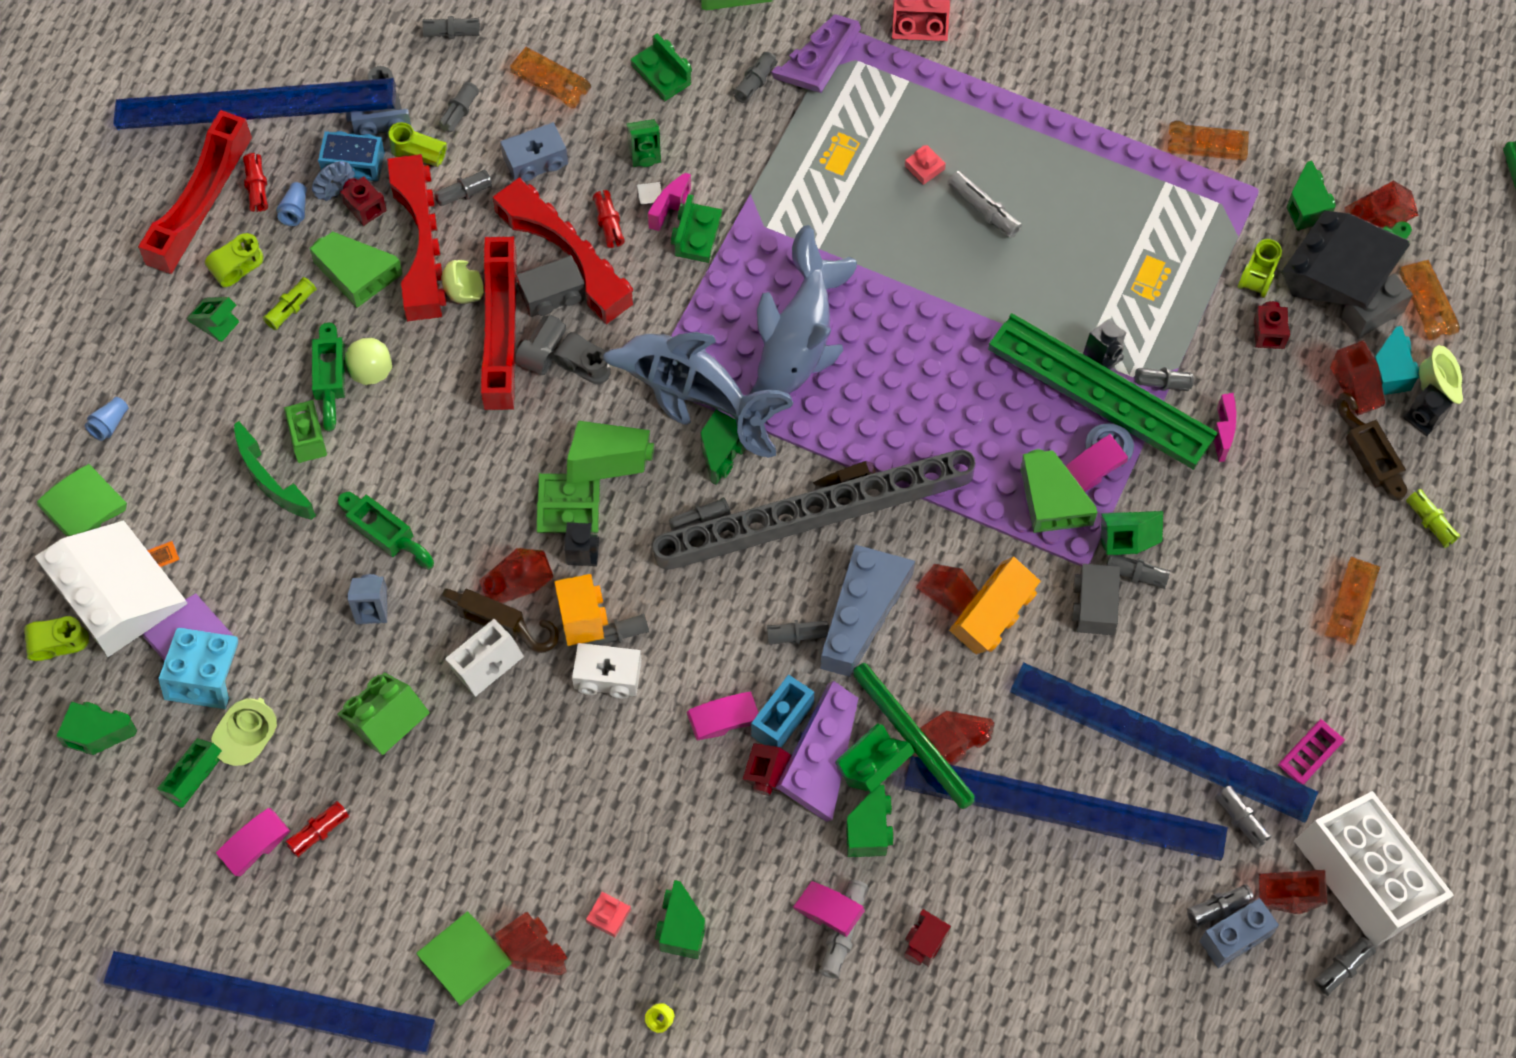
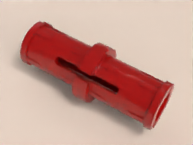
M249 153L243 156L246 173L244 187L248 190L249 209L254 212L256 206V212L266 211L268 203L265 186L268 184L266 177L263 175L262 157L260 154H256L255 160V153Z
M603 190L604 198H602L601 191H598L592 198L598 212L597 222L603 228L607 247L614 248V240L617 247L622 246L625 243V239L619 226L620 216L614 209L611 194L608 190Z
M336 801L315 819L311 817L307 820L308 824L287 839L285 843L298 858L319 840L324 841L327 839V834L350 816L345 808Z

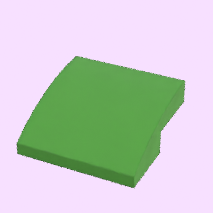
M90 464L61 480L37 501L38 507L67 537L100 528L103 522L123 513L127 507L124 499Z
M539 473L537 533H566L567 522L592 523L593 533H598L600 479L567 483V474Z
M468 911L416 953L422 963L460 1006L512 964L508 956Z

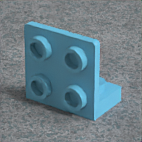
M177 628L159 676L164 700L226 709L229 697L225 680L238 645V638L231 635Z

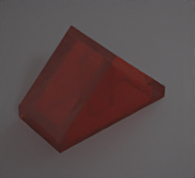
M934 564L916 586L918 590L957 617L961 615L979 591L962 568Z
M1314 870L1259 874V898L1267 909L1293 914H1303L1327 904L1326 871Z

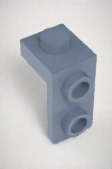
M360 91L348 93L349 104L344 105L347 122L352 121L355 135H375L377 133L389 132L392 125L400 122L411 125L408 109L364 114Z

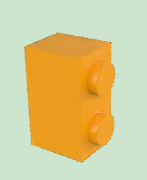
M591 574L554 581L567 646L605 639L603 626L608 625L605 606H598V604L603 603L600 585H593Z

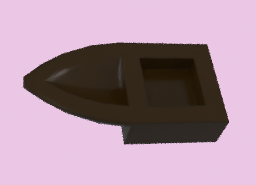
M863 461L826 475L813 483L815 486L829 487L874 474L876 471L873 463Z

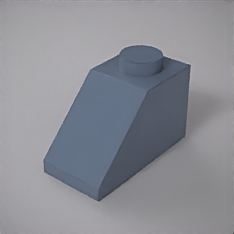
M366 574L361 576V578H352L348 592V603L356 624L387 623V586L384 577Z

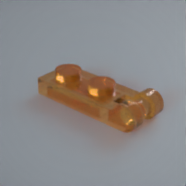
M525 47L510 65L511 73L557 97L572 109L576 108L580 103L581 95L587 94L591 89V84L588 80L528 47ZM568 84L573 86L572 90H569L565 87Z
M1172 121L1169 124L1171 139L1168 140V151L1170 153L1243 161L1247 159L1249 131L1186 125L1182 121ZM1182 138H1190V142L1184 141Z
M1429 259L1402 266L1399 274L1406 287L1413 294L1411 299L1422 320L1428 340L1438 339L1440 335L1445 333L1448 335L1459 333V322ZM1441 316L1443 322L1437 323L1435 317Z
M1350 557L1324 635L1332 638L1338 636L1346 639V643L1356 644L1380 566ZM1344 618L1352 621L1351 626L1347 627L1339 624L1340 619Z

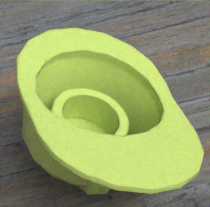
M1438 345L1433 349L1432 355L1419 366L1421 389L1424 390L1431 383L1451 401L1460 404L1463 401L1460 366L1450 350Z
M246 698L236 702L225 713L211 738L212 743L222 750L218 758L223 763L232 766L245 765L252 762L262 752L277 727L276 716L262 698Z

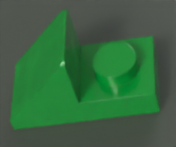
M229 297L204 298L186 318L188 322L220 342L239 323V320L231 313L236 304Z

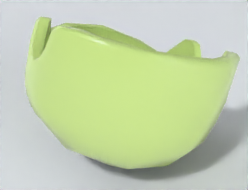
M453 260L447 263L441 276L446 295L452 301L459 304H468L481 300L484 295V284L479 271L467 269L468 261Z
M361 338L353 342L345 353V361L350 376L358 383L364 385L377 384L387 378L392 369L388 348L384 343L375 338Z

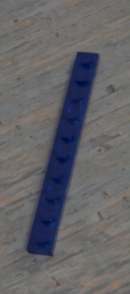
M394 78L116 99L113 124L119 130L212 123L220 110L245 118L246 120L395 109L396 83Z
M1024 662L1010 693L1220 786L1225 788L1232 786L1236 793L1304 823L1310 815L1319 792Z
M911 756L904 790L953 800L919 757ZM950 765L974 794L975 798L972 805L1221 861L1223 858L1228 831L1226 826Z
M113 951L103 982L108 987L428 1055L436 1026L434 1019Z

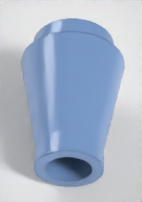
M298 182L292 183L277 206V217L281 223L288 226H296L304 220L307 188L303 184Z
M114 397L109 403L87 417V422L85 423L86 430L100 441L110 438L123 415L129 409L128 405L121 398Z

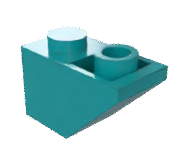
M1396 326L1375 356L1369 369L1376 396L1411 391L1417 379H1419L1418 364L1413 362L1411 356V341L1408 336H1405L1402 326Z

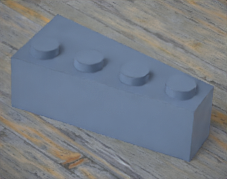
M855 545L821 655L820 669L851 677L854 668L858 666L874 636L882 627L890 610L896 604L906 584L912 578L915 566L914 560Z

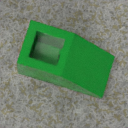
M655 119L626 123L627 139L633 167H650L656 163H661L660 130Z
M1312 160L1306 163L1286 207L1297 231L1313 227L1324 210L1334 211L1336 207L1333 195L1328 193L1324 185L1321 171L1316 169Z
M716 409L700 432L701 448L710 481L717 485L721 477L726 478L730 474L734 465L732 461L737 453L742 455L746 450L740 442L736 420Z
M1163 511L1101 513V544L1107 555L1138 554L1163 542Z
M71 702L56 737L63 747L95 755L135 736L137 728L132 722L131 717L121 711L114 710L112 713L102 711L98 705L90 702H83L82 705Z
M884 784L879 785L870 792L847 816V857L886 856L888 846H893V826H887L886 815H891L892 812L891 795H885Z
M674 880L672 890L666 889L662 909H666L667 912L665 920L658 921L655 940L659 941L661 952L698 960L706 930V921L681 881Z

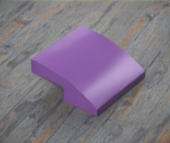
M196 593L185 599L188 603L187 605L142 635L164 661L177 628L233 636Z

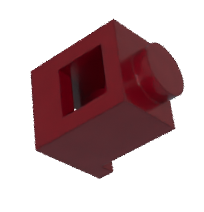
M364 176L358 180L356 178L349 179L344 184L343 190L340 191L344 205L363 226L387 211L384 196L380 192L378 193Z
M1275 301L1265 302L1262 306H1258L1254 316L1255 348L1285 349L1290 337L1288 307H1280V304Z
M753 743L742 779L753 785L752 790L756 793L771 796L772 790L781 792L776 788V785L792 755L780 747Z
M922 909L918 918L920 926L914 924L905 938V941L909 944L904 957L915 965L920 966L923 963L929 967L947 939L951 925Z

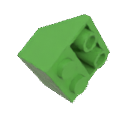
M384 672L382 675L372 678L368 682L367 688L358 696L348 699L343 709L337 715L371 749L384 755L430 712L408 684Z

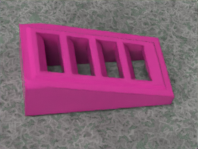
M1320 719L1280 761L1278 766L1302 787L1344 743L1345 739L1325 721ZM1319 733L1332 745L1327 748L1314 736ZM1309 741L1324 753L1321 757L1306 746ZM1300 750L1315 762L1312 766L1298 755ZM1292 759L1307 771L1304 775H1301L1289 764Z

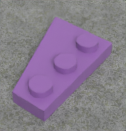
M834 14L810 36L811 41L801 50L796 49L789 55L791 59L782 67L777 66L771 71L773 78L822 93L860 31L859 21Z

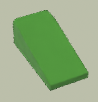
M314 400L284 407L298 463L327 456ZM300 411H306L305 413L296 415Z

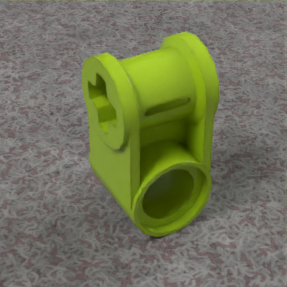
M242 233L220 249L210 253L205 260V266L222 287H230L243 276L259 267L264 260V255L259 248L257 238L253 234Z
M1263 239L1256 245L1237 288L1242 289L1245 287L1260 293L1262 298L1266 297L1282 254V249L1278 242L1273 239ZM1261 255L1269 256L1271 259H1265Z
M71 616L32 622L24 627L27 659L32 661H43L56 656L77 653L86 648L89 643L88 632L81 627L80 622L76 618Z

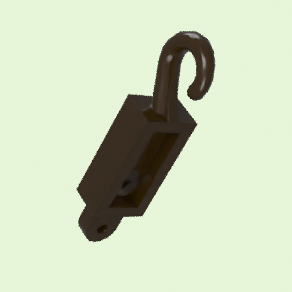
M1341 393L1337 398V409L1342 419L1352 428L1346 436L1348 444L1375 488L1383 486L1389 498L1394 501L1402 500L1408 490L1402 479L1406 471L1404 465L1377 419L1369 423L1362 422L1351 412V410L1355 411L1358 409L1355 399L1349 393ZM1383 459L1390 471L1382 474L1376 461Z
M445 588L440 596L443 602L458 609L461 618L482 627L495 619L512 636L513 640H516L519 635L526 646L533 652L546 653L558 644V629L548 620H541L539 625L549 630L550 638L544 643H537L528 632L522 612L467 588L463 594Z

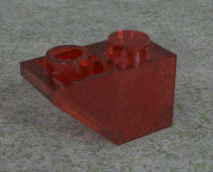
M1394 180L1345 207L1346 213H1350L1382 229L1385 226L1393 228L1396 223L1400 221L1407 222L1419 215L1412 191Z
M1363 340L1337 350L1330 369L1342 390L1349 393L1357 402L1358 409L1355 410L1357 416L1383 407L1385 405V398L1379 366L1365 341Z
M516 548L479 581L486 597L500 603H505L538 591L554 575L544 550Z
M946 710L920 727V729L950 765H954L966 756L965 752L973 746L981 748L992 739L991 735L995 723L990 718Z
M528 911L494 934L498 945L511 960L515 969L561 976L567 972L564 963L568 959L558 943L551 945L545 936L549 932L539 917L533 920Z

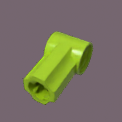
M404 122L396 123L389 129L391 153L395 157L422 154L424 163L435 167L442 164L447 150L446 142L415 132L411 125Z

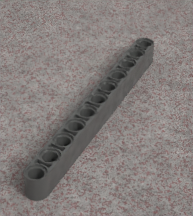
M955 450L659 535L654 540L653 551L655 561L662 569H675L959 488L972 481L976 464L975 458L967 450ZM962 464L965 465L968 468V470L960 472L957 471L954 468V466ZM936 473L939 478L930 480L925 477V474ZM899 481H906L910 484V486L907 488H899L898 486H896V483ZM870 489H876L881 494L872 497L866 492ZM845 497L849 498L852 502L848 505H841L837 500ZM819 506L823 510L814 514L809 512L808 508ZM783 514L793 517L789 522L780 521L778 518ZM756 522L764 525L760 530L749 528L752 523ZM724 531L734 533L733 537L729 539L721 538L719 535ZM695 539L705 542L700 547H692L690 545ZM664 548H673L675 550L670 556L660 554Z

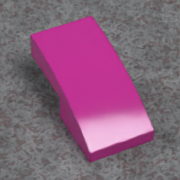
M684 173L677 177L657 197L648 212V225L650 229L660 231L669 210L678 211L680 204H685L687 196L691 191V174Z
M1234 393L1222 394L1217 406L1220 422L1216 423L1214 430L1218 433L1213 442L1219 462L1225 461L1235 434L1236 403Z
M1109 434L1066 465V468L1086 492L1099 484L1103 476L1126 463L1128 456L1114 437Z
M751 691L710 701L691 708L686 712L697 741L723 736L732 729L751 726V723L759 714Z
M267 808L236 832L216 854L235 876L241 877L262 854H269L291 831L271 808Z
M811 881L793 906L796 911L820 926L823 923L844 937L849 935L865 912L864 906L813 881Z

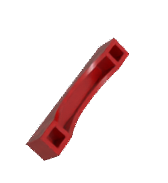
M223 110L219 111L207 131L198 163L185 190L171 209L159 220L151 224L138 246L145 265L169 274L173 273L252 139L245 118Z
M422 154L387 158L393 198L409 212L419 230V244L415 260L409 272L401 281L407 322L442 317L441 306L447 305L445 291L443 288L439 289L438 281H442L443 271L441 263L436 264L435 256H441L439 240L438 238L433 239L432 231H438L436 215L435 213L430 214L429 207L435 206L433 190H427V183L432 182L430 166L424 165Z
M519 177L493 196L495 212L512 230L528 232L543 237L556 244L569 256L572 255L585 282L587 306L606 325L633 305V288L628 280L625 278L620 279L614 273V269L609 261L606 259L601 260L591 243L587 240L583 241L577 235L572 224L568 221L564 222L558 216L554 206L549 202L545 203L540 198L538 191L533 185H527Z
M514 236L485 237V341L481 374V396L484 410H514L517 279Z

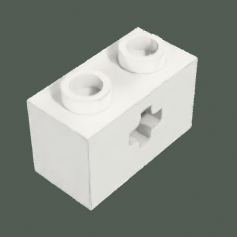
M493 619L445 659L458 679L476 697L521 660L524 655L512 636Z
M578 643L572 676L574 689H578L580 693L586 695H595L597 692L610 693L612 697L619 699L636 696L642 662L641 650ZM605 670H611L608 676L602 675L605 673Z

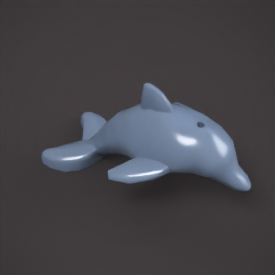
M809 225L803 226L798 231L792 245V259L797 270L804 276V280L794 298L783 312L779 314L770 292L762 293L757 308V324L764 347L758 366V377L749 394L762 390H780L791 394L812 373L821 372L834 364L843 352L842 344L826 345L828 336L831 333L830 309L826 289L837 288L846 283L854 274L857 268V261L852 257L836 261L822 260L815 242L814 230Z
M700 332L678 334L674 337L664 334H644L632 338L622 348L611 349L604 353L603 360L609 365L628 371L632 376L652 387L658 404L675 421L684 425L691 423L684 400L709 405L735 417L740 442L748 451L767 458L776 456V447L770 441L764 423L774 414L791 408L793 405L791 396L780 390H762L744 396L726 369L706 352L705 348L716 342L713 335Z

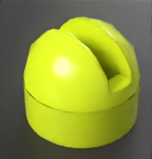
M665 1003L655 1004L646 1012L645 1022L652 1031L656 1033L665 1032L674 1021V1012ZM660 1014L664 1016L662 1022L657 1019Z

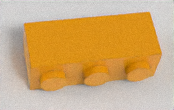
M1015 557L1002 561L949 631L976 655L986 651H993L1002 640L1000 634L1004 629H1009L1018 620L1020 615L1017 612L1023 605H1028L1037 594L1035 588L1041 581Z

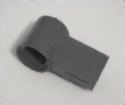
M543 315L530 339L524 340L520 345L515 363L540 375H545L553 361L552 355L566 331V324L553 315Z

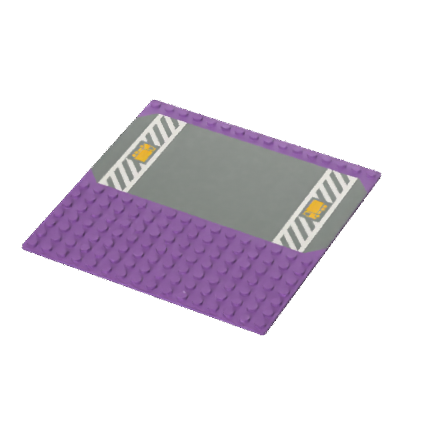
M858 32L822 93L808 89L671 336L674 337L678 334L692 332L713 335L716 342L705 348L706 352L726 369L744 396L748 395L756 383L758 366L764 347L757 324V308L762 293L770 292L779 314L783 312L794 298L804 280V276L797 270L792 259V245L798 231L803 226L809 225L814 230L815 242L822 260L836 261L852 257L857 261V268L846 283L837 288L826 289L831 329L826 345L842 344L843 352L834 364L821 372L812 373L797 390L789 394L793 400V405L791 408L774 414L764 423L767 434L845 467H850L863 461L871 462L876 473L955 450H967L973 454L976 463L972 481L965 486L920 499L1082 567L1083 564H1090L1101 540V513H1113L1145 441L1129 433L1134 442V451L1131 459L1123 467L1120 466L1103 476L1099 484L1085 492L1097 508L1098 513L1094 526L1033 533L1020 469L1023 454L1036 449L1044 451L1053 450L1066 466L1086 450V438L1093 428L1101 424L1114 423L988 350L989 343L1004 322L1006 323L1009 319L1010 314L1013 313L1083 354L1089 333L1110 319L1127 332L1123 342L1124 350L1122 354L1124 358L1110 370L1164 401L1169 389L1161 391L1158 387L1138 385L1134 382L1135 370L1137 368L1160 370L1162 367H1167L1170 371H1178L1259 191L1256 187ZM923 145H928L946 165L944 171L923 185L905 167V160ZM961 171L992 200L1003 204L1005 211L1022 224L1019 233L1010 239L997 226L989 224L980 211L973 207L952 187L948 186L950 177L955 172ZM694 402L713 411L716 410V408L711 407L709 405ZM721 411V412L725 413L726 415H728V416H730V417H732V418L735 419V417L729 415L728 413H726V412H724V411ZM962 464L954 466V468L960 472L968 470V468ZM936 473L925 474V477L930 480L939 478ZM899 481L896 483V486L907 488L910 484L906 481Z

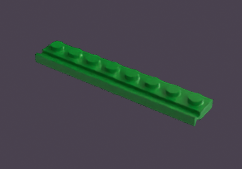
M1013 313L1010 314L1009 319L1006 323L1004 322L989 343L988 350L1112 423L1121 426L1129 433L1192 470L1196 468L1217 436L1218 432Z

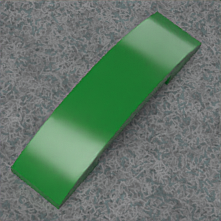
M240 421L236 422L234 430L239 451L249 474L258 487L273 502L292 514L309 520L315 518L316 514L311 502L294 483L283 490L256 458L262 455L257 441Z

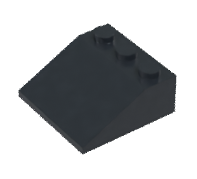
M1324 210L1281 273L1294 297L1367 308L1410 246L1408 240L1350 213Z

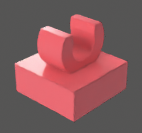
M923 145L905 160V167L923 185L944 171L946 165L928 145Z
M601 892L586 918V923L615 938L630 913L631 906Z

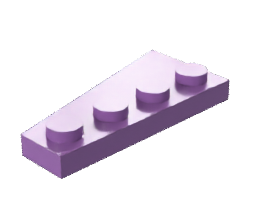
M835 681L827 684L776 785L778 790L827 822L833 820L842 774L835 762L848 750L858 703V697Z

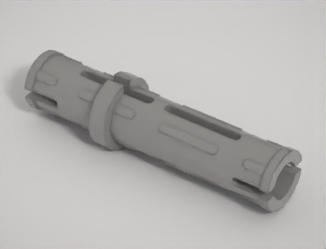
M961 171L955 172L950 177L948 186L952 187L973 207L980 211L989 224L997 226L1010 239L1019 233L1022 224L1005 211L1003 204L992 200Z
M850 880L845 896L863 905L869 887L861 881ZM856 925L847 937H844L835 930H833L832 935L827 937L826 945L828 947L819 969L822 975L832 979L840 977L846 954L851 951L853 946L851 939Z

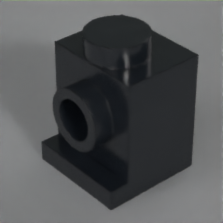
M1108 319L1089 333L1083 354L1104 367L1111 369L1124 358L1122 354L1124 350L1123 342L1127 332Z
M1430 383L1415 398L1404 419L1427 437L1446 418L1454 402Z
M567 522L564 549L567 565L597 566L600 538L598 535H593L592 523Z

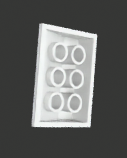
M125 521L60 539L35 556L48 578L107 657L188 604Z
M1373 791L1315 820L1294 840L1304 856L1310 861L1323 881L1329 886L1374 947L1394 937L1454 896Z

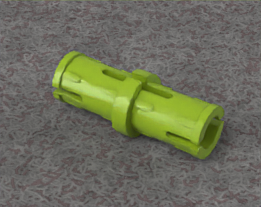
M302 277L287 294L283 293L279 297V302L262 317L263 321L276 331L292 313L297 314L300 311V305L317 290L315 285L306 277ZM289 303H291V304L282 312V310H283Z
M1419 489L1417 493L1415 491L1406 499V502L1422 519L1423 522L1421 524L1434 533L1444 548H1447L1449 543L1453 544L1460 538V534L1456 532L1443 516L1445 513L1442 509H1437L1422 489Z

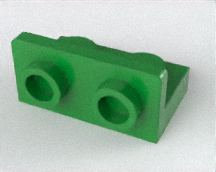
M656 33L652 36L653 45L631 58L630 61L631 66L665 102L691 85L692 67L686 58H681L675 52L669 40H664Z
M688 194L686 203H681L678 210L677 220L680 221L679 228L674 227L671 235V245H675L676 257L709 263L722 218V209L694 204V195Z
M877 723L842 754L835 764L849 787L872 792L912 756L915 751L909 742L890 738L884 725Z
M196 738L157 790L177 807L183 808L220 761L218 756L222 750L212 742Z

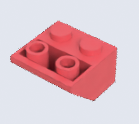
M893 0L892 39L948 41L950 0Z

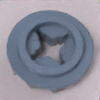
M338 161L324 167L312 184V191L315 196L325 201L330 200L332 197L337 198L341 193L340 191L343 190L344 184L355 175L351 165L345 161Z
M1101 424L1093 428L1087 435L1086 450L1111 434L1128 456V460L1131 459L1134 451V442L1129 432L1121 426Z

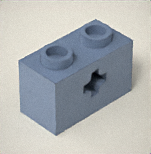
M554 122L500 141L502 156L514 181L519 177L523 181H529L539 174L557 171L568 164L567 149Z
M1259 898L1206 930L1199 942L1219 969L1271 937L1279 924Z

